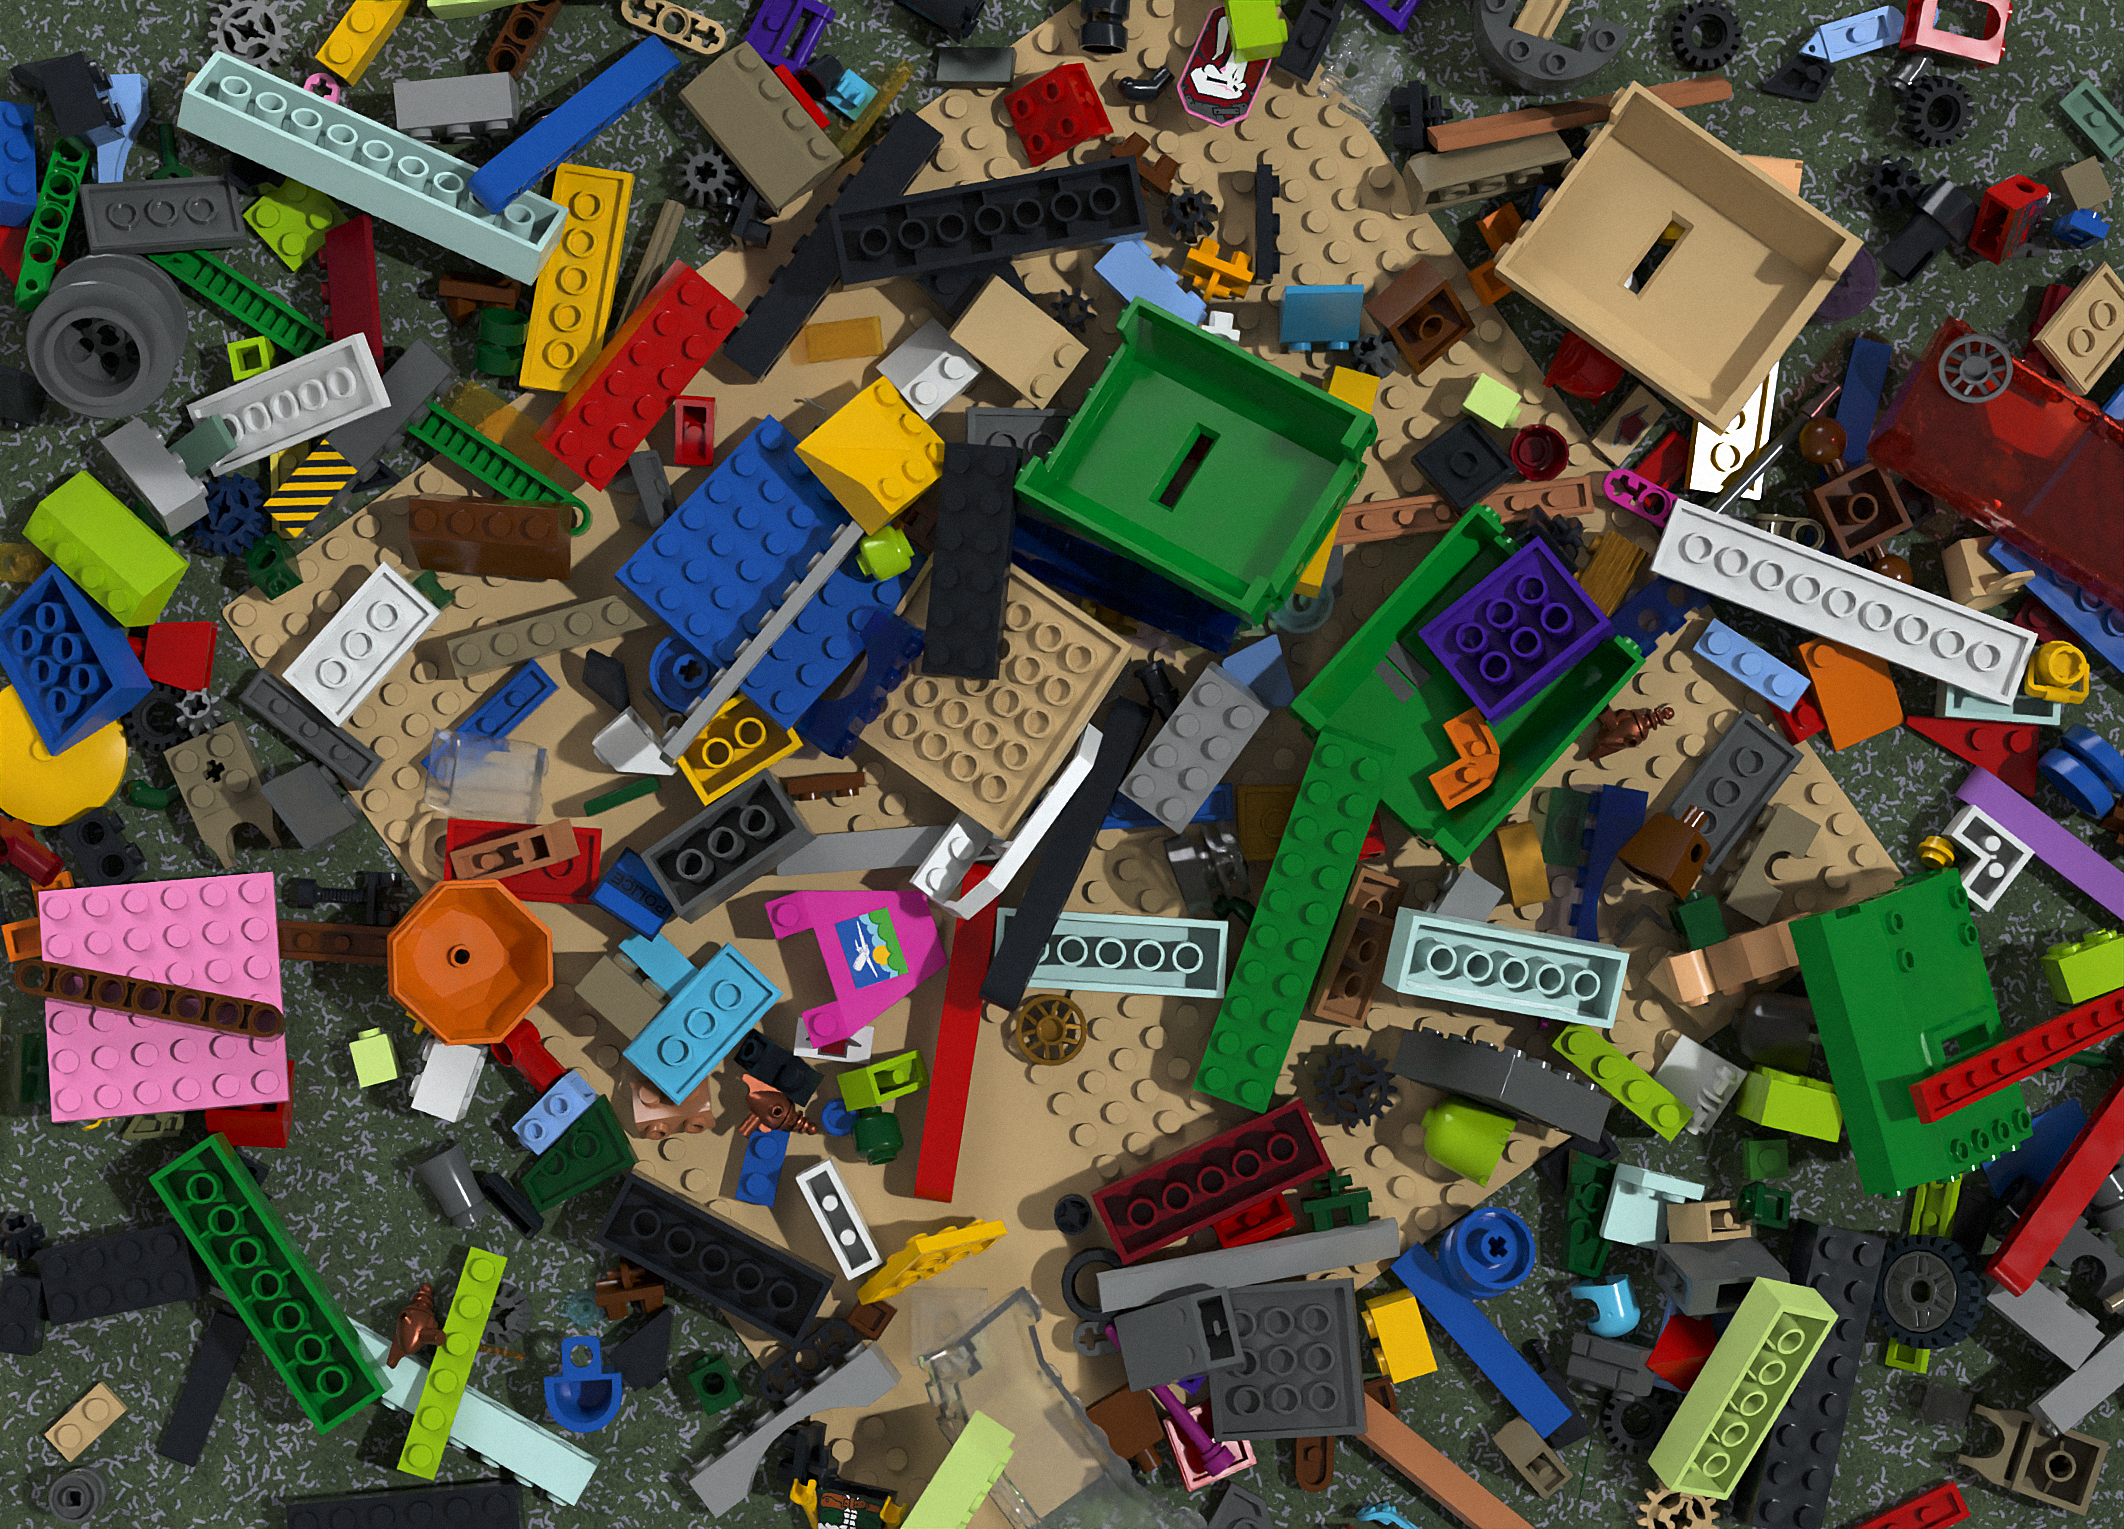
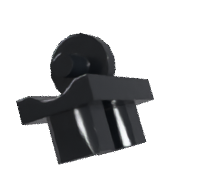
M1420 80L1408 81L1407 88L1390 92L1392 112L1395 114L1410 112L1411 121L1409 126L1393 127L1394 147L1402 150H1414L1418 153L1427 151L1433 153L1432 144L1428 141L1427 127H1431V122L1433 127L1443 125V121L1453 119V109H1442L1441 96H1431L1430 110L1428 85L1421 84Z
M752 184L747 195L744 191L735 189L732 197H720L717 208L725 214L722 224L730 228L734 224L731 231V237L735 239L734 250L744 253L747 245L761 249L767 248L771 239L772 226L759 222L758 218L760 213L778 218L783 208L774 212Z
M1536 504L1528 509V520L1515 530V541L1523 548L1539 536L1572 575L1578 571V566L1574 562L1579 555V551L1576 548L1583 544V540L1578 536L1583 528V523L1578 517H1570L1565 520L1560 514H1557L1551 520L1539 504Z
M816 1421L807 1427L793 1424L782 1432V1446L794 1450L795 1454L794 1458L786 1457L781 1460L778 1465L776 1479L789 1485L790 1491L794 1479H798L799 1483L804 1486L808 1485L810 1479L816 1480L817 1488L819 1485L826 1484L827 1476H832L839 1472V1461L830 1456L831 1448L824 1445L827 1424Z

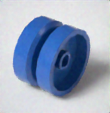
M675 633L668 635L655 648L649 663V680L655 694L668 707L685 713L698 696L704 700L713 690L708 684L717 671ZM697 665V668H701L702 674L700 677L695 676L692 680L688 677L687 671L690 666Z
M2074 723L2061 736L2064 750L2050 748L2039 759L2037 765L2042 774L2075 806L2096 819H2101L2114 806L2111 792L2124 794V758L2092 730L2079 723Z
M1490 1206L1472 1212L1445 1232L1439 1245L1438 1263L1443 1278L1454 1291L1467 1299L1484 1301L1502 1295L1529 1276L1535 1263L1536 1246L1530 1229L1519 1216L1507 1209Z

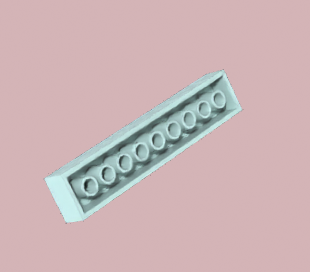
M217 50L183 92L177 127L322 191L338 200L353 205L373 216L424 237L444 248L495 269L515 280L532 286L560 243L569 212L568 208L527 190L502 211L492 215L466 188L468 180L480 168Z

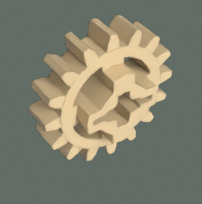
M1659 1478L1656 1479L1658 1489L1655 1492L1648 1488L1644 1489L1645 1494L1649 1498L1648 1501L1637 1502V1506L1644 1511V1515L1637 1516L1635 1519L1639 1525L1646 1526L1644 1529H1655L1653 1518L1662 1521L1665 1526L1664 1529H1719L1712 1523V1519L1721 1517L1720 1512L1717 1509L1710 1508L1716 1502L1715 1498L1670 1491ZM1675 1493L1673 1499L1660 1503L1664 1497ZM1693 1497L1698 1500L1701 1506L1702 1516L1695 1514L1692 1509ZM1681 1509L1686 1519L1685 1521L1678 1520L1675 1526L1670 1516L1671 1514H1679Z

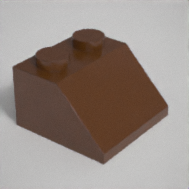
M1423 258L1364 307L1379 332H1383L1400 351L1399 355L1416 375L1421 374L1476 327L1448 280Z

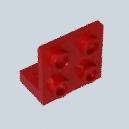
M1084 63L1061 65L1004 98L1005 106L1033 167L1041 166L1084 141L1103 139L1114 133Z

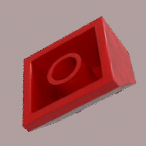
M287 1060L290 1102L206 1109L205 1119L208 1137L222 1131L232 1146L287 1148L292 1125L295 1060Z

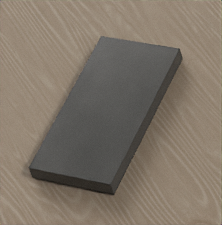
M225 175L79 185V195L90 255L102 253L141 254L246 246L247 237L237 187L225 181Z
M1746 709L1740 711L1662 812L1678 820L1691 804L1701 809L1708 816L1707 821L1699 832L1711 846V853L1702 868L1710 876L1713 875L1805 756Z

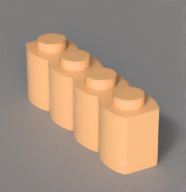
M1800 912L1767 923L1766 926L1761 925L1729 936V939L1696 951L1685 950L1662 958L1675 1002H1687L1688 1007H1694L1711 1001L1709 994L1722 990L1724 996L1745 990L1744 983L1757 978L1758 983L1762 984L1781 978L1779 971L1789 967H1793L1794 972L1801 971L1788 922L1809 915L1811 912Z

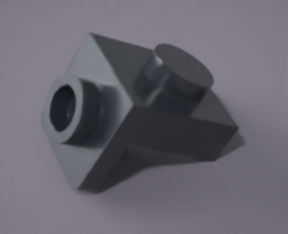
M232 152L224 179L245 192L258 196L279 189L287 176Z

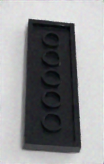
M957 442L945 443L921 672L999 680L1018 494L1014 489L1016 475L1022 465L1023 449Z

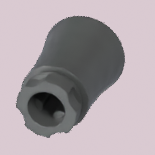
M456 1141L432 1153L413 1166L439 1201L447 1218L451 1217L457 1229H462L489 1213L483 1200L485 1196L472 1173L461 1141Z

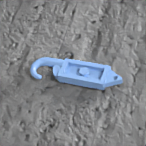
M1937 4L1936 15H1935V20H1934V25H1933V27L1935 26V24L1937 23V20H1938V15H1939L1938 4ZM1888 5L1814 28L1815 34L1801 48L1799 54L1823 60L1824 64L1827 65L1893 45L1901 41L1905 18L1897 8Z

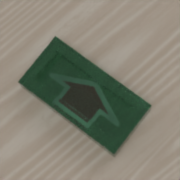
M1551 787L1540 846L1544 863L1577 868L1591 793Z

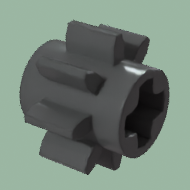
M1383 332L1378 337L1373 334H1367L1361 337L1352 347L1356 357L1349 361L1358 372L1377 376L1382 380L1388 377L1397 367L1393 357L1397 356L1400 351Z
M205 687L201 692L192 693L187 690V696L183 699L182 703L175 704L179 713L182 714L176 719L181 729L189 726V731L194 738L199 733L208 732L210 735H214L213 729L217 726L218 722H225L222 713L217 711L224 706L219 696L211 699V695Z

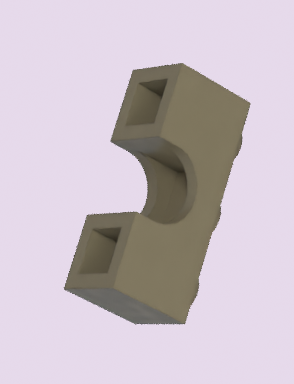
M1774 803L1772 808L1766 806L1756 823V826L1760 828L1753 842L1749 839L1745 842L1737 857L1741 861L1734 875L1729 873L1719 889V893L1722 894L1719 901L1720 904L1762 926H1766L1784 892L1773 887L1765 877L1764 867L1767 859L1772 854L1780 851L1795 859H1803L1821 825L1782 803Z

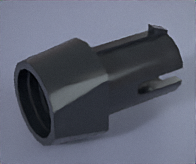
M1940 177L1933 184L1930 183L1922 187L1918 197L1912 202V205L1918 211L1877 255V258L1882 262L1884 261L1883 264L1910 286L1951 241L1961 245L1975 225L1980 208L1977 204L1944 177Z

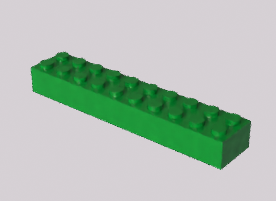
M1326 724L1321 728L1196 1075L1193 1089L1265 1115L1392 767L1396 749Z

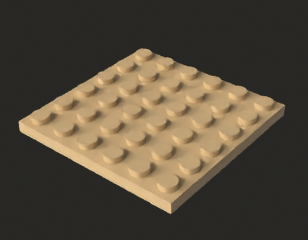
M933 551L897 606V613L883 628L828 715L1002 840L1011 841L1136 650V647L1011 562L999 680L921 672Z

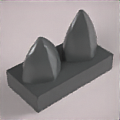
M657 450L639 451L630 455L628 462L617 471L609 487L616 491L640 493L641 498L634 505L628 519L637 526L652 529L660 528L678 509Z

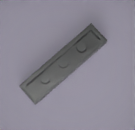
M261 668L239 697L248 706L360 791L364 790L386 761L343 727H337L318 708L265 668Z

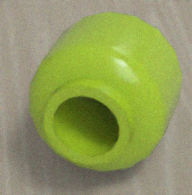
M885 525L871 537L866 535L860 539L859 549L861 553L856 555L855 558L865 577L873 574L876 580L884 582L908 570L911 566L910 557L915 554L901 528L895 530L892 526Z

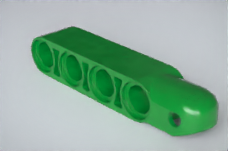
M62 137L54 145L20 259L21 272L15 289L14 300L17 309L27 312H35L36 308L48 295L79 185L81 184L89 157V150L80 152L64 141ZM70 154L77 159V162H68L61 155ZM60 187L64 189L68 193V195H57L51 190V188ZM41 221H52L58 228L48 229L42 225ZM41 254L48 259V262L39 263L31 255Z

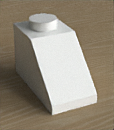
M631 706L626 708L596 734L592 741V744L596 747L593 751L597 758L608 767L612 765L619 772L673 775L680 766L676 762L670 768L659 759L664 748L659 744L661 739Z

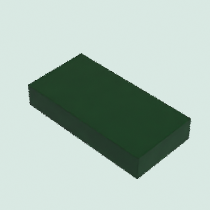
M650 776L586 801L583 806L587 817H594L663 790L658 777Z

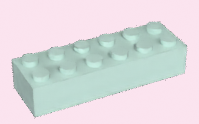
M998 907L995 956L1018 908ZM1062 911L1027 987L1224 999L1228 921Z
M1399 907L1382 983L1401 993L1613 1029L1630 954L1610 944Z

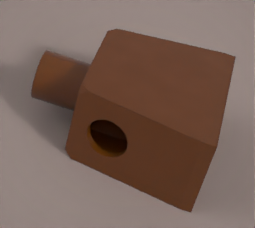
M1691 804L1678 820L1662 812L1655 813L1619 850L1616 857L1632 876L1679 899L1685 900L1711 853V846L1699 832L1707 821L1708 816L1701 809Z
M1126 1382L1079 1411V1418L1118 1464L1134 1457L1143 1474H1146L1163 1463L1153 1444L1163 1439L1165 1435L1148 1390L1131 1393L1129 1382Z

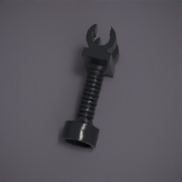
M370 871L368 889L365 891L363 889H330L329 887L327 889L323 887L322 889L317 884L316 879L300 878L297 894L298 908L315 909L316 904L321 901H326V903L330 901V903L341 902L344 904L345 902V904H348L349 902V904L367 905L366 924L396 926L399 922V911L377 910L378 886L401 887L402 873Z

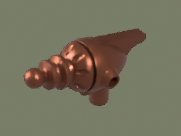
M1607 704L1598 714L1604 726L1597 735L1598 743L1596 747L1587 753L1588 759L1595 761L1623 749L1640 745L1642 741L1647 739L1651 728L1655 731L1658 724L1660 726L1664 725L1663 719L1670 720L1674 717V710L1671 707H1665L1660 712L1658 708H1654V712L1647 709L1646 714H1642L1637 710L1622 708L1614 713L1609 704Z
M746 1073L741 1074V1080L748 1087L745 1101L751 1113L736 1130L746 1139L757 1128L767 1133L772 1129L782 1130L789 1126L791 1132L797 1129V1132L800 1134L804 1130L808 1135H815L817 1133V1124L809 1123V1117H803V1111L799 1110L796 1112L794 1102L786 1097L783 1092Z
M430 1283L421 1285L420 1291L416 1292L415 1297L411 1299V1305L403 1309L398 1316L396 1333L386 1362L391 1369L396 1368L401 1358L416 1353L424 1345L441 1346L445 1343L446 1334L442 1330H436L438 1323L431 1311L433 1309L432 1302L434 1297L431 1294L433 1286Z

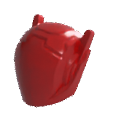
M1570 331V333L1564 334L1558 352L1549 366L1550 370L1543 381V385L1551 388L1556 383L1565 392L1578 398L1590 399V403L1596 406L1601 397L1610 393L1618 385L1624 368L1573 331Z

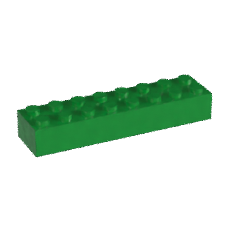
M222 1131L211 1135L148 1178L321 1436L393 1387L387 1375Z

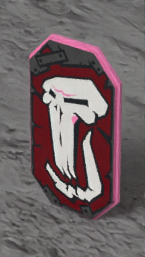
M1224 5L1210 11L1176 88L1187 114L1220 128L1248 117L1273 59L1267 58L1235 64Z

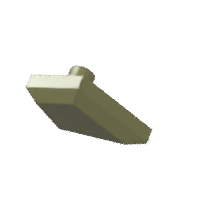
M188 1111L135 1116L123 1134L122 1139L133 1140L181 1136Z

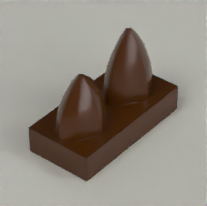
M446 270L439 280V295H444L447 313L453 324L460 329L471 318L476 308L477 300H482L484 309L488 307H502L514 310L515 303L521 293L522 282L513 278Z

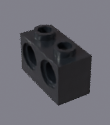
M97 807L59 831L93 887L127 884L146 872L142 866V863L146 861L144 854L135 842L128 843L121 832L126 829L122 818L114 809L109 812L107 807ZM96 822L104 829V838L98 844L92 842L89 837V829ZM114 855L120 856L124 861V870L119 876L113 875L109 870V861Z

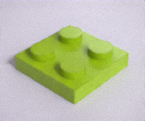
M288 176L279 189L266 193L242 215L295 273L318 253V247H325V232L350 221L324 192Z

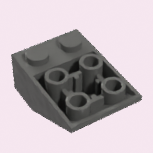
M1227 1286L1185 1295L1114 1317L1131 1393L1244 1367L1245 1360Z

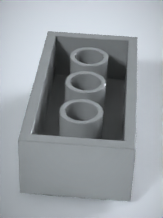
M1211 661L1118 790L1180 835L1268 716L1274 705L1214 661Z

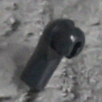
M1161 65L1149 80L1133 79L1130 76L1122 78L1117 85V91L1129 103L1150 104L1162 94L1175 79V76Z

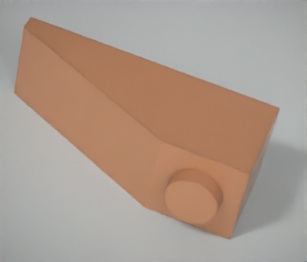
M569 818L450 852L458 880L501 879L580 855Z

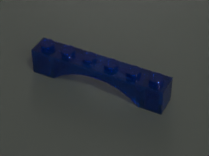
M1598 784L1597 791H1591L1587 810L1588 813H1593L1591 827L1584 828L1581 840V850L1586 851L1583 866H1577L1574 878V888H1579L1577 904H1570L1567 917V925L1572 926L1570 938L1599 943L1596 921L1598 899L1603 881L1616 858V854L1643 827L1649 792L1608 784Z

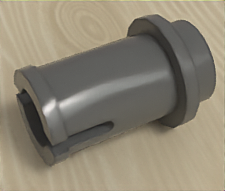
M1923 50L1911 52V55L1898 74H1892L1890 77L1891 84L1889 85V90L1901 99H1908L1902 96L1905 90L1914 91L1910 84L1915 80H1921V77L1924 76L1928 68L1934 63L1933 58Z

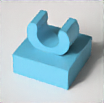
M848 69L832 89L826 101L857 123L878 96L879 91Z

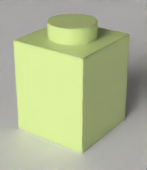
M1481 373L1459 410L1468 415L1470 414L1474 419L1499 432L1503 429L1504 425L1509 428L1513 426L1522 411V408L1517 406L1522 396L1486 374Z
M380 1027L358 1033V1041L349 1043L361 1088L403 1076L392 1031L382 1034Z

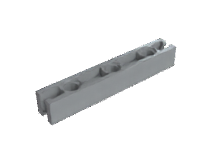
M2124 1326L2092 1352L2077 1371L2071 1370L2027 1407L2052 1438L2058 1434H2064L2124 1383Z

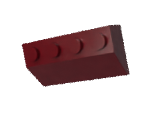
M362 214L325 232V247H318L320 270H327L328 282H321L323 305H330L331 317H324L325 339L333 340V343L363 332L382 378L384 376V355L371 214Z

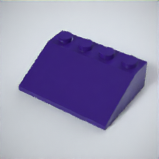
M1537 536L1417 633L1485 719L1495 728L1615 633L1608 618L1543 540Z

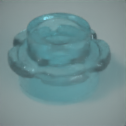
M579 1290L575 1292L571 1297V1303L567 1306V1313L570 1319L574 1320L581 1327H590L594 1322H599L604 1316L603 1307L596 1306L595 1291L586 1292V1290ZM583 1305H589L590 1310L584 1311Z

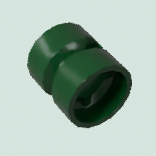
M488 307L482 309L479 314L477 334L481 339L475 342L473 365L477 369L493 375L512 376L519 374L522 369L525 352L521 344L527 340L529 318L519 311L508 308Z

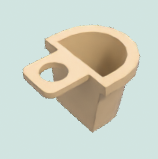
M1994 535L1959 540L1941 553L1951 601L1979 612L1999 605L2024 591L2025 589L2022 585L2033 579L2035 573L2031 570L2008 574L1986 555L1983 550L1993 540Z

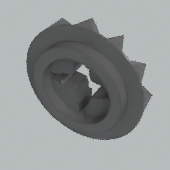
M500 1283L495 1297L496 1304H499L501 1309L514 1307L515 1310L505 1317L506 1330L499 1320L487 1321L482 1339L495 1345L511 1343L518 1339L528 1328L531 1319V1307L525 1294L513 1285ZM492 1306L490 1314L494 1312V1306Z

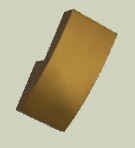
M1528 820L1496 828L1501 865L1505 868L1510 904L1515 909L1551 900L1545 865L1534 822Z

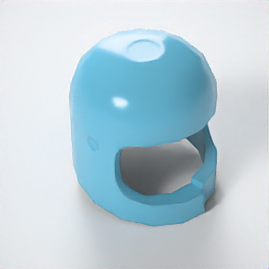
M1628 1274L1605 1276L1608 1285L1594 1286L1591 1278L1570 1286L1574 1298H1588L1596 1302L1600 1313L1586 1321L1588 1328L1595 1335L1603 1338L1618 1337L1630 1332L1638 1324L1640 1309Z

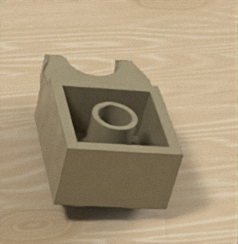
M234 720L213 729L214 735L206 732L163 751L202 840L217 853L225 869L237 866L233 842L234 834L245 823H252L268 837L274 848L285 845L280 829V816L259 789L268 783V779L242 721ZM214 763L216 765H224L225 770L220 773V781L211 775Z
M1973 1403L1971 1412L1982 1415L1996 1429L1998 1436L1997 1445L1991 1453L1981 1457L1957 1453L1954 1461L1969 1466L1985 1481L2086 1516L2109 1443L2072 1429H2068L2064 1434H2058L2052 1438L2037 1419L2030 1414L2010 1408L1990 1409ZM2059 1455L2058 1461L2063 1463L2061 1471L2054 1470L2051 1473L2049 1462Z

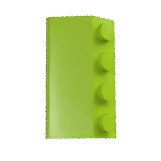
M86 470L80 471L39 502L22 532L25 537L126 628L154 625L190 565L189 562Z

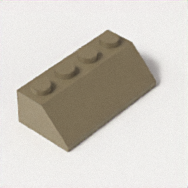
M748 41L718 57L678 94L679 98L774 212H777L828 180L844 158Z
M1552 131L1450 150L1435 155L1428 151L1411 156L1410 160L1406 161L1402 176L1413 216L1532 189L1538 184L1549 185L1558 183L1562 178L1561 173L1570 162L1572 156L1558 133Z

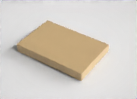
M2106 261L2097 262L2032 341L2077 396H2083L2089 392L2124 348V284Z

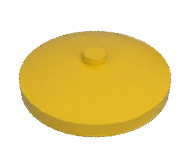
M13 684L0 692V808L9 815L27 823L42 826H60L71 824L97 807H103L117 791L127 767L128 737L122 718L119 717L58 756H51Z

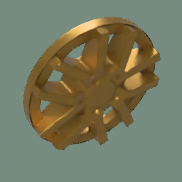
M1046 994L1034 998L1021 1010L1016 1023V1037L1021 1050L1028 1058L1041 1065L1057 1066L1069 1062L1082 1050L1087 1037V1023L1083 1012L1072 1000L1057 994ZM1055 1000L1050 1014H1048L1040 1002ZM1060 1002L1069 1006L1063 1018L1055 1015ZM1035 1005L1044 1015L1039 1021L1035 1020L1028 1013ZM1073 1011H1075L1080 1019V1024L1066 1023ZM1024 1017L1036 1027L1022 1032ZM1067 1029L1081 1030L1080 1039L1066 1037ZM1037 1033L1039 1041L1027 1047L1023 1037ZM1062 1041L1076 1045L1074 1050L1066 1056ZM1044 1044L1045 1058H1040L1031 1051ZM1050 1045H1058L1061 1058L1050 1060Z

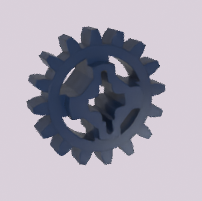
M235 473L232 479L225 474L221 475L219 485L209 481L208 488L210 491L208 492L209 495L205 497L209 513L191 524V526L198 529L193 534L194 538L202 542L201 545L212 553L216 552L223 557H226L229 551L236 556L240 555L241 546L243 545L252 549L254 547L252 542L254 536L258 538L264 537L263 532L259 530L261 525H268L271 521L264 516V513L268 511L263 507L268 493L261 489L257 482L249 477L245 478L239 473Z

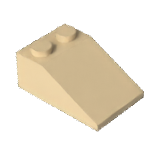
M992 273L946 334L1020 398L1041 410L1045 408L1089 350L1064 327L994 273Z

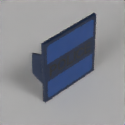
M629 847L624 849L588 898V901L650 942L655 939L675 911L641 856Z

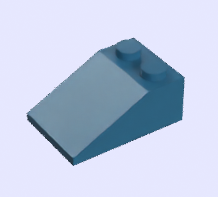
M1364 284L1285 286L1278 300L1279 346H1288V352L1294 353L1310 352L1311 346L1326 345V351L1328 352L1349 351V345H1355L1359 337Z

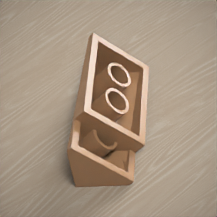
M1359 862L1356 863L1307 1004L1310 1013L1357 1028H1363L1383 980L1396 921L1395 917L1409 886L1408 882Z

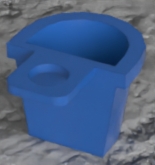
M593 1335L567 1337L561 1344L563 1369L552 1376L544 1377L545 1399L549 1413L559 1425L570 1431L589 1433L600 1430L614 1419L621 1407L623 1395L622 1372H616L614 1366H602L601 1344L598 1337ZM586 1345L590 1348L593 1357L589 1365L580 1367L572 1362L570 1355L575 1346Z

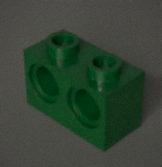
M1691 889L1685 900L1673 896L1675 902L1665 905L1681 949L1696 951L1730 938L1714 894L1702 893L1701 889L1696 891Z

